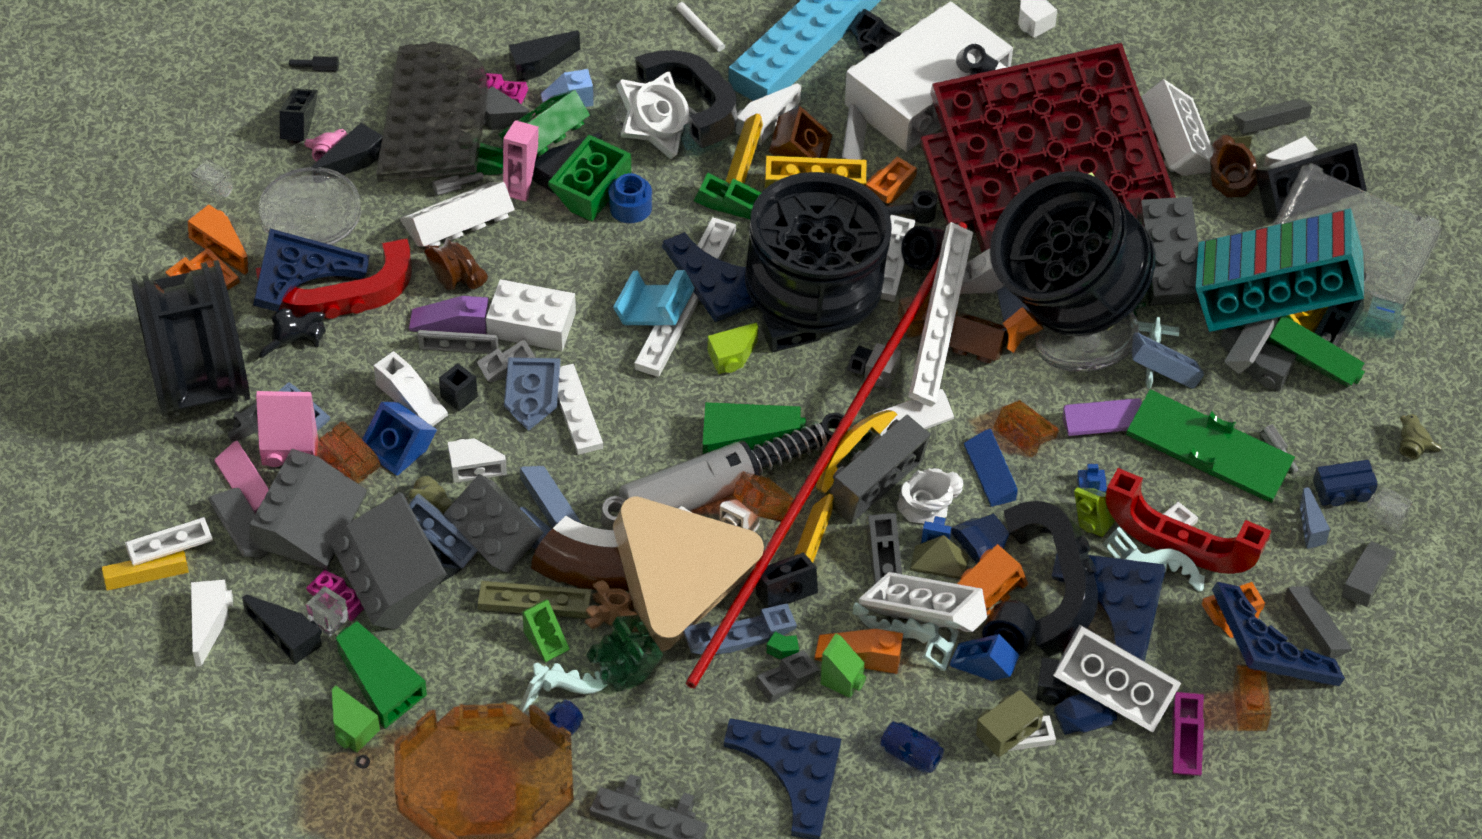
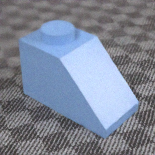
M588 69L563 73L541 93L542 102L551 96L576 90L585 107L594 106L593 85Z

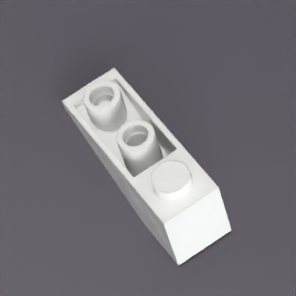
M393 351L374 365L376 385L395 402L401 403L431 426L436 425L448 416L446 409L412 366Z

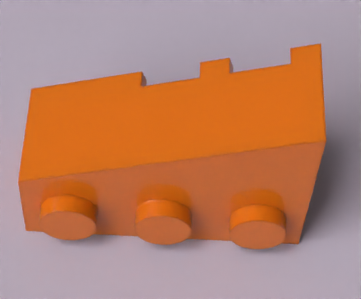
M997 544L993 549L985 551L980 558V562L975 567L967 569L957 584L983 590L988 616L991 612L990 608L999 600L1002 602L1008 601L1010 599L1008 593L1018 586L1022 589L1025 588L1028 582L1021 564Z

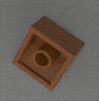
M799 105L778 116L769 153L773 156L827 158L832 134Z
M962 313L955 315L949 346L953 347L952 352L967 356L969 352L977 355V360L991 363L992 360L1000 359L1008 342L1009 334L1006 327L1002 324Z

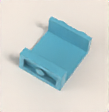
M676 270L668 285H645L638 271H633L613 308L624 325H676L695 288L685 270Z

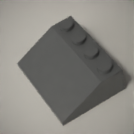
M291 449L250 523V546L327 570L335 555L330 542L348 523L353 521L364 500L367 489L319 457Z
M397 493L348 523L330 542L366 614L374 626L397 629L447 575L403 493Z

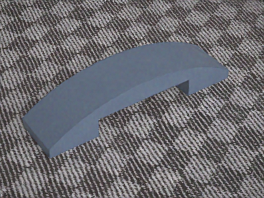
M788 604L761 609L760 616L735 621L716 654L735 652L763 644L770 640L774 632L785 635L796 629L797 624ZM708 621L688 626L683 631L691 653L703 654L719 625L711 627Z

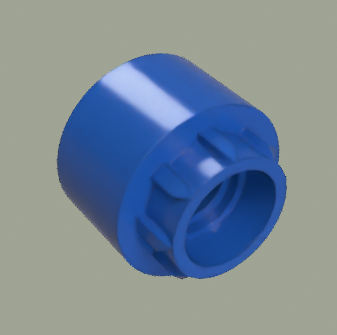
M629 173L617 178L609 187V210L611 215L624 223H637L646 219L652 211V188L650 184L637 174Z

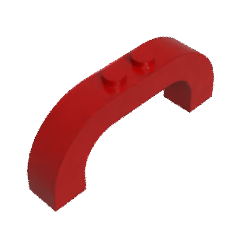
M407 238L382 243L385 264L377 274L365 279L314 289L295 287L283 299L279 310L284 308L290 309L296 317H302L310 312H321L325 314L324 319H333L340 315L362 313L365 310L378 308L390 303L405 290L411 278L412 263ZM261 267L255 268V269H256V275H257V281H258V278H259V274H260V269H261Z
M1117 468L1107 486L1106 504L1116 523L1133 538L1157 550L1168 548L1178 550L1187 555L1196 566L1213 572L1236 574L1245 572L1256 565L1270 538L1271 530L1245 520L1237 537L1222 538L1154 510L1142 496L1143 478Z

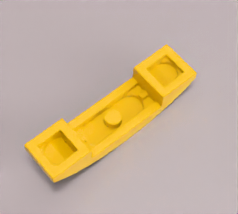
M892 410L881 411L861 420L850 428L817 481L816 489L819 492L826 493L833 485V475L838 470L837 464L869 430L880 434L898 414Z

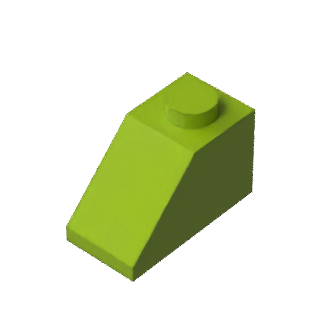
M757 322L708 336L707 352L718 374L732 373L739 368H743L758 342Z

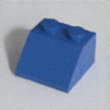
M381 402L358 448L395 475H399L427 451L437 429L399 402Z

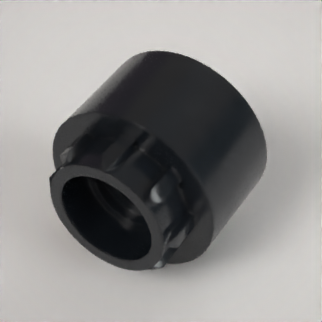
M915 226L909 229L901 244V253L905 263L913 269L930 271L940 255L945 231L928 226Z
M1017 600L1004 601L992 608L984 625L982 636L984 638L1000 634L1021 655L1027 650L1032 639L1036 620L1026 604Z

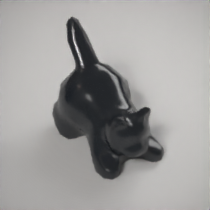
M286 308L275 312L272 315V342L262 348L259 357L264 358L279 346L289 345L302 339L310 340L315 347H318L319 341L326 332L324 323L321 322L325 314L310 312L302 317H296L290 309Z

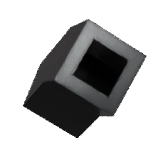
M858 345L855 353L851 355L847 370L859 375L865 374V366L873 350Z

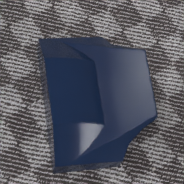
M994 513L981 518L969 519L952 527L951 530L952 535L976 564L980 562V558L985 551L993 549L997 544L1004 549L1010 535L1009 531Z
M1084 693L1068 697L1054 707V714L1064 735L1078 731L1085 733L1113 725V721H1116L1118 717L1114 710Z

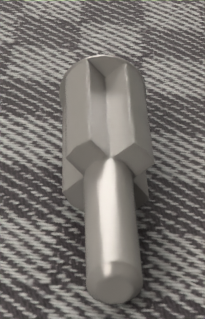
M479 172L460 178L458 175H453L432 181L433 190L436 195L459 190L463 184L482 180L483 173Z
M1269 425L1260 432L1267 444L1287 453L1285 449L1288 448V445L1274 425ZM1294 462L1290 468L1291 473L1298 471V467Z

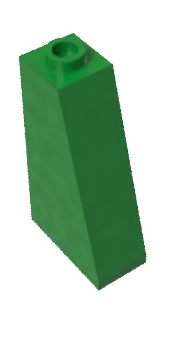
M1286 316L1279 318L1266 340L1267 343L1296 355V361L1347 388L1353 383L1357 385L1365 373L1362 370L1365 364L1363 361Z
M705 402L702 455L740 440L745 441L751 450H753L756 444L762 447L765 441L772 443L775 437L782 439L785 433L792 435L794 430L801 432L803 426H805L806 417H800L801 406Z
M358 621L340 631L336 637L338 653L370 708L378 715L380 725L386 729L427 695L426 682Z

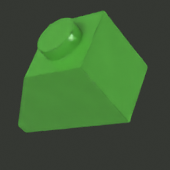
M835 633L822 654L820 684L851 698L854 691H860L865 683L864 662L841 635Z
M334 686L332 688L335 739L343 748L347 749L350 747L355 752H358L380 731L378 715L338 686Z

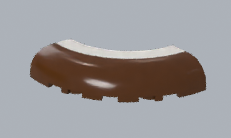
M680 506V507L678 508V509H681V510H685V511L690 512L689 510H687V509L684 508L683 506ZM565 516L548 532L535 550L531 569L553 581L574 585L579 589L596 590L593 584L604 580L610 590L621 589L629 591L613 530L586 526Z

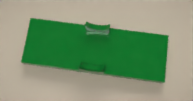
M1149 389L1126 433L1127 436L1270 503L1273 502L1295 459V456L1235 429L1236 422L1224 421L1218 418L1213 411L1207 416Z

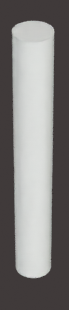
M683 2L677 5L676 9L718 52L725 49L723 42Z

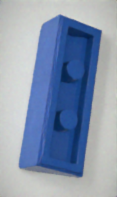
M987 429L966 441L964 447L990 506L1016 501L1017 486L992 430Z

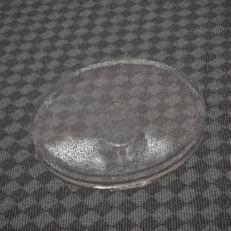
M320 167L295 169L277 177L263 191L259 201L260 221L267 234H269L271 228L333 245L348 236L360 219L361 201L359 192L351 180L334 170Z
M1131 312L1109 331L1104 330L1086 336L1063 335L1050 330L1042 324L1044 328L1035 333V344L1039 356L1053 367L1077 372L1098 370L1121 361L1132 352L1133 334L1135 332L1140 333L1138 320L1135 314Z

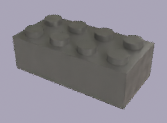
M1192 197L1141 200L1136 210L1137 219L1148 231L1153 241L1156 260L1153 278L1147 290L1149 306L1199 303L1196 291L1198 239Z
M908 414L900 421L898 419L894 420L887 428L885 434L882 436L877 435L864 452L860 450L854 455L847 467L841 466L833 475V485L829 489V493L834 497L833 510L852 524L923 461L931 434Z

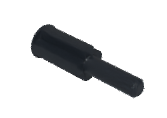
M313 56V60L290 59L289 66L313 67V71H338L339 58L334 56Z

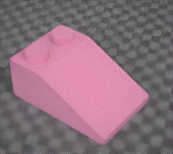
M257 391L259 451L262 465L270 467L283 465L291 449L317 456L319 440L311 392Z

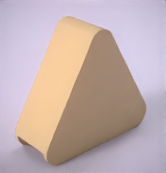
M638 496L630 497L623 503L613 523V531L633 607L640 617L638 625L642 641L647 648L655 652H663L672 648L684 636L683 631L688 626L695 625L702 620L751 573L764 551L763 541L754 531Z

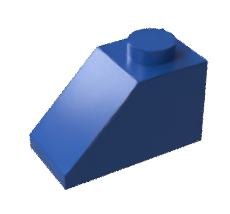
M1000 634L959 643L949 665L993 681L1010 677L1015 670V665L1020 655Z

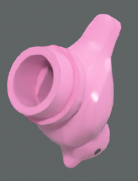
M339 129L334 132L323 133L314 139H306L304 144L307 148L312 149V157L317 162L347 135V132Z

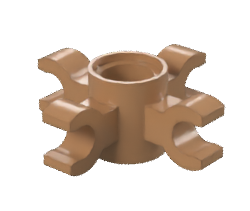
M604 580L594 583L593 587L598 592L592 594V598L595 602L602 605H592L586 609V613L591 618L586 619L585 623L591 629H595L605 622L611 626L622 625L628 635L639 632V628L635 623L640 621V617L636 612L630 611L634 609L630 592L628 594L621 589L610 590Z

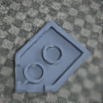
M508 357L504 407L528 431L557 408L560 358Z

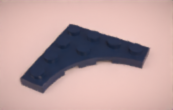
M270 228L253 306L278 312L283 299L291 290L315 278L346 276L365 279L370 255Z
M685 232L663 241L662 248L678 270L686 271L695 288L693 292L715 323L755 306L745 286L746 267L733 265L711 256L698 247Z
M1057 554L1051 576L1054 580L1065 582ZM1089 555V558H1091L1096 567L1094 577L1098 590V602L1105 609L1111 620L1115 635V645L1145 662L1166 570L1164 564Z
M1216 582L1212 592L1248 668L1340 686L1345 680L1336 659L1323 656L1306 648L1303 651L1298 650L1296 646L1286 642L1288 638L1272 625L1267 627L1263 621L1256 618L1254 615L1257 611L1250 604L1240 586Z
M730 718L724 739V747L745 753L756 760L759 759L772 769V773L778 778L782 786L785 787L791 802L793 815L791 836L805 839H820L841 747V738Z

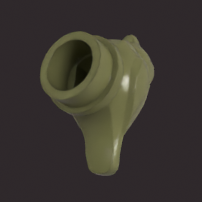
M1410 414L1400 417L1403 428L1401 430L1402 440L1399 451L1403 456L1417 460L1424 453V450L1440 452L1442 446L1432 440L1416 415Z
M423 476L416 480L414 489L408 493L411 499L420 494L443 514L453 504L444 488L438 485L436 480L430 476Z

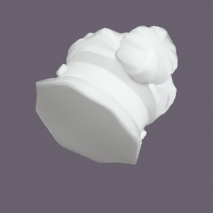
M928 468L923 471L917 470L911 479L906 481L901 487L899 501L897 502L898 510L909 522L924 524L925 521L933 523L935 516L945 518L947 517L948 505L952 503L953 497H957L962 492L963 479L957 473H945L937 468Z

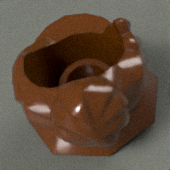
M1221 135L1212 145L1214 150L1213 155L1210 157L1212 186L1227 198L1245 197L1258 184L1254 170L1257 169L1255 157L1243 143H1235L1231 136Z
M447 238L444 246L440 248L438 245L428 246V249L425 250L428 263L432 267L436 278L446 290H454L458 282L467 284L468 288L472 290L486 283L488 279L487 272L480 268L467 247L457 242H450Z

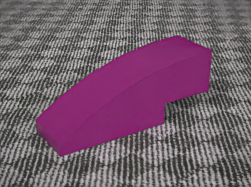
M1176 692L1173 697L1172 774L1202 776L1204 694Z

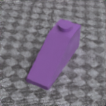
M459 296L412 309L409 331L418 332V330L487 334L488 297Z

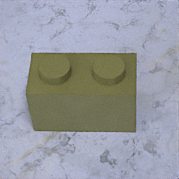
M1019 690L1012 696H1005L998 706L992 710L984 711L978 717L976 736L999 758L1041 728L1043 711L1025 693Z

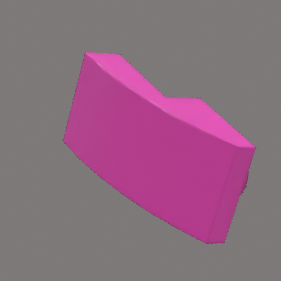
M479 73L474 83L477 85L479 97L493 86L522 104L528 91L526 82L504 81L501 74Z
M323 570L306 587L307 591L318 601L350 621H353L364 610L355 590L347 587L343 578L326 570Z

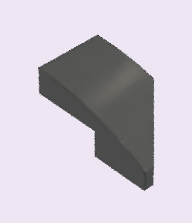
M257 402L241 413L235 411V422L232 431L228 433V437L232 442L258 432Z

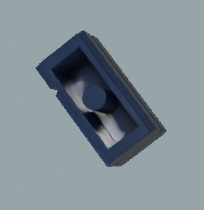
M1369 460L1316 467L1313 483L1322 505L1340 506L1345 502L1355 500L1366 502L1374 498L1377 489V479L1374 472H1372Z

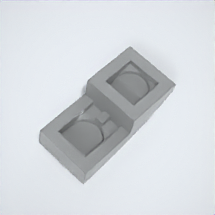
M525 339L503 353L498 348L477 361L488 382H494L506 377L508 357L536 358Z

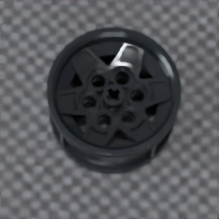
M1065 171L1047 175L1021 190L1001 213L995 225L990 246L992 266L1001 283L1014 296L1019 298L1043 325L1054 332L1068 336L1096 334L1122 321L1137 307L1145 296L1155 270V249L1148 231L1103 181L1083 172ZM1047 283L1043 290H1040L1038 285Z
M799 173L782 178L769 185L758 196L751 212L745 268V286L751 301L760 312L772 321L802 332H836L850 328L865 320L875 310L882 296L887 252L892 232L891 218L886 206L873 191L863 184L845 176L832 173Z
M213 260L212 267H208L207 263L204 262L200 263L201 269L157 280H149L148 275L142 276V282H137L136 277L130 278L149 366L163 419L168 418V412H173L176 417L180 416V410L226 399H231L233 404L238 403V397L243 396L244 401L250 400L242 350L219 260Z

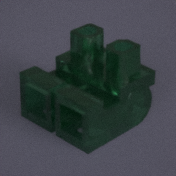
M639 615L616 617L612 623L614 627L612 634L605 635L601 642L592 645L586 654L590 663H599L602 667L599 677L603 684H612L616 692L623 691L624 688L631 689L642 684L664 656L652 636H649L650 633ZM636 626L639 632H633V628ZM647 648H650L652 653L646 654Z

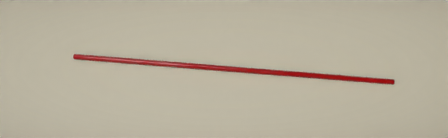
M959 222L957 224L967 229V225L965 223ZM939 256L774 532L761 558L755 564L688 677L686 685L689 688L695 689L929 294L933 287Z

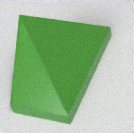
M548 599L522 611L524 634L544 662L570 650Z

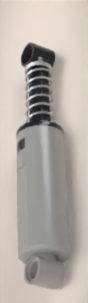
M835 412L829 413L821 423H812L811 428L803 426L801 432L794 430L792 435L785 433L782 439L775 437L772 443L765 441L762 447L756 444L753 450L750 449L745 441L740 440L626 483L620 487L619 496L609 497L603 503L601 514L602 526L606 530H613V523L616 517L609 513L614 511L619 513L623 503L630 497L638 496L675 508L683 506L687 510L693 511L758 486L760 484V473L762 474L764 468L768 467V469L772 470V465L778 464L781 466L782 461L787 460L791 463V458L797 456L800 459L803 453L810 455L811 450H824L834 433L829 429H836L843 415Z

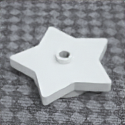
M666 72L654 81L646 84L621 80L616 86L626 107L627 114L620 136L649 140L669 159H673L678 153L681 133L690 128L689 116L697 112L688 106L682 93L675 88L670 72Z

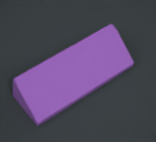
M1140 398L1065 405L1063 407V423L1068 436L1127 431L1142 401Z

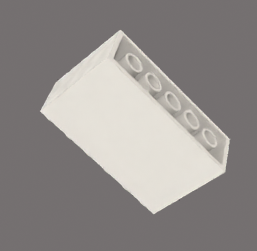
M950 1L943 7H939L928 17L921 19L909 30L903 31L900 36L891 42H887L875 53L869 54L857 65L851 66L846 73L845 105L849 107V105L855 104L870 125L902 150L908 152L921 143L922 136L931 135L941 129L930 94L932 83L965 77L971 74L965 73L958 68L956 64L957 54L970 44H979L988 55L1006 67H1011L1013 47ZM968 53V60L971 63H975L974 56Z

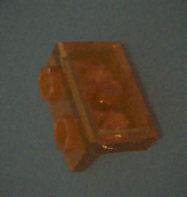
M1021 400L1002 407L993 426L994 430L1030 457L1037 454L1041 444L1055 439L1060 430Z

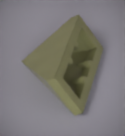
M942 535L915 546L910 570L961 579V576L966 571L969 555Z

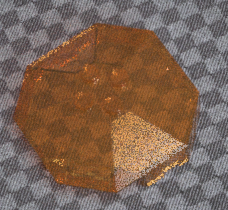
M506 701L500 704L487 705L459 704V706L451 709L438 722L436 710H429L416 722V728L407 736L403 734L395 741V799L397 811L432 839H535L574 802L571 733L564 727L559 729L550 722L549 716L535 705H529V717L513 704H506Z

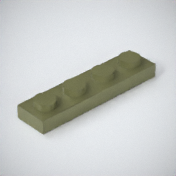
M481 581L478 610L522 613V611L548 599L555 616L588 619L589 615L586 613V609L590 607L592 593L591 589Z

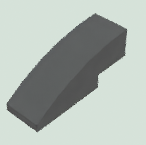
M1371 541L1349 575L1342 592V597L1368 607L1394 559L1396 551Z

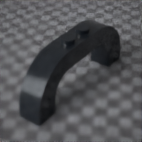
M677 50L655 51L635 57L636 74L641 83L646 84L654 81L664 73L670 72L674 83L690 86L710 107L689 116L690 136L701 148L716 144L733 132L738 121L735 91L730 82H727L720 72L715 70L705 59L693 53Z
M1042 501L1024 502L1004 510L1009 533L1020 544L1043 535L1053 536L1065 581V594L1060 605L1049 615L1036 620L1034 627L1037 646L1050 657L1067 648L1079 625L1088 629L1098 603V590L1094 577L1096 567L1088 555L1090 550L1088 540L1082 534L1079 527L1060 508Z

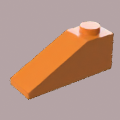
M208 204L188 220L189 239L204 249L209 248L222 261L244 275L248 273V256L224 212Z
M881 629L836 633L841 635L862 659L864 669L898 673L903 633ZM835 633L819 635L814 660L822 661V654Z

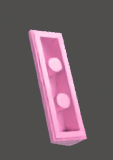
M235 441L214 461L232 489L240 488L256 514L269 489L240 443Z

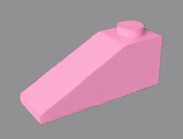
M516 120L503 138V182L511 198L526 202L529 197L538 150V126Z

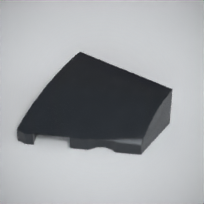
M865 8L849 26L865 57L875 53L887 42H891L901 35L900 32L886 25L880 17Z

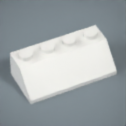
M1163 79L1142 95V99L1145 104L1146 113L1152 122V130L1158 138L1157 145L1165 156L1164 163L1171 172L1175 171L1182 176L1211 172L1210 157L1214 151L1193 98Z
M489 182L401 217L400 220L417 247L425 246L428 249V246L440 245L439 240L446 237L449 240H453L463 236L462 231L471 228L472 231L481 229L486 226L485 222L494 219V222L509 217L508 212L515 209L505 183Z
M888 572L859 598V604L881 615L902 619L913 618L918 623L931 622L939 627L956 628L965 632H973L987 619L983 590L981 588Z
M1079 625L1065 649L1053 675L1151 732H1154L1181 685L1178 680Z

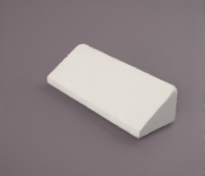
M943 389L939 390L937 402L932 407L912 399L885 409L895 411L898 414L890 424L896 419L900 421L908 414L924 429L954 419ZM889 425L880 433V436L887 432Z
M203 517L125 542V546L132 565L136 566L211 542L213 539Z

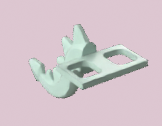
M1157 317L1154 323L1133 321L1132 330L1150 332L1148 338L1158 343L1161 341V334L1179 336V327L1161 325L1160 317ZM1146 367V386L1150 389L1153 383L1154 370Z
M1120 527L1102 543L1114 558L1164 564L1165 568H1167L1168 564L1172 572H1176L1182 566L1181 574L1191 575L1189 583L1198 592H1201L1204 588L1205 576L1199 573L1195 563L1187 555L1178 550L1170 548L1159 549L1144 554L1137 549L1138 547ZM1118 534H1119V535L1127 542V544L1130 546L1129 549H1128V548L1122 543V541L1118 538ZM1110 543H1112L1121 553V557L1113 550V548L1110 546Z
M859 603L854 604L853 614L858 616L868 628L903 633V638H915L923 644L927 642L923 657L941 671L946 670L959 630L947 627L952 633L948 642L939 635V626L934 623L919 624L913 618H909L907 623L894 619L892 625L886 619L877 622L876 616L867 615L869 611ZM933 645L944 654L941 664L930 655Z
M610 658L600 666L603 673L598 671L594 673L596 679L589 673H585L583 679H580L577 670L565 673L558 663H555L551 670L547 666L544 667L539 663H535L533 665V679L529 682L518 713L522 714L537 699L541 688L548 692L552 688L558 687L578 694H592L601 691L609 684L612 676L618 673L615 661Z

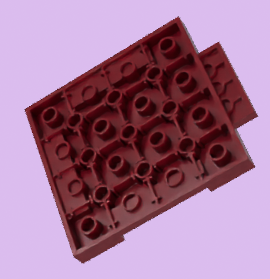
M1122 43L932 83L930 94L943 132L922 136L920 142L946 224L948 225L950 222L956 225L959 222H963L966 225L973 224L982 253L990 249L995 225L1008 203L1029 184L1054 173L1076 171L1089 174L1092 172L1094 177L1103 181L1136 218V210L1141 200L1176 198Z

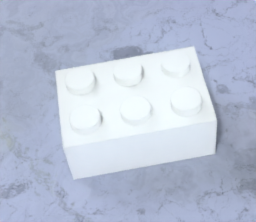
M500 279L486 316L487 334L497 335L501 340L516 343L525 339L528 345L563 351L576 313L575 293Z

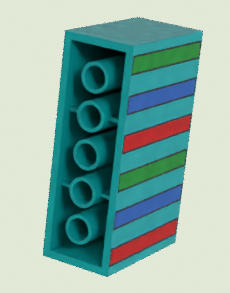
M1351 208L1199 242L1196 291L1209 332L1364 299L1363 249Z

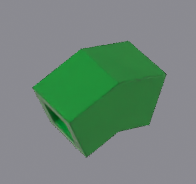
M774 632L766 647L767 654L780 660L799 652L797 635L784 636Z

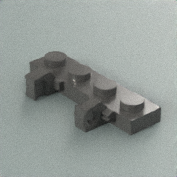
M632 774L629 775L624 788L618 786L616 791L600 787L589 810L591 816L657 839H704L708 831V824L696 820V813L691 812L695 804L694 795L684 792L678 807H670L669 810L641 801V796L637 795L641 787V777Z

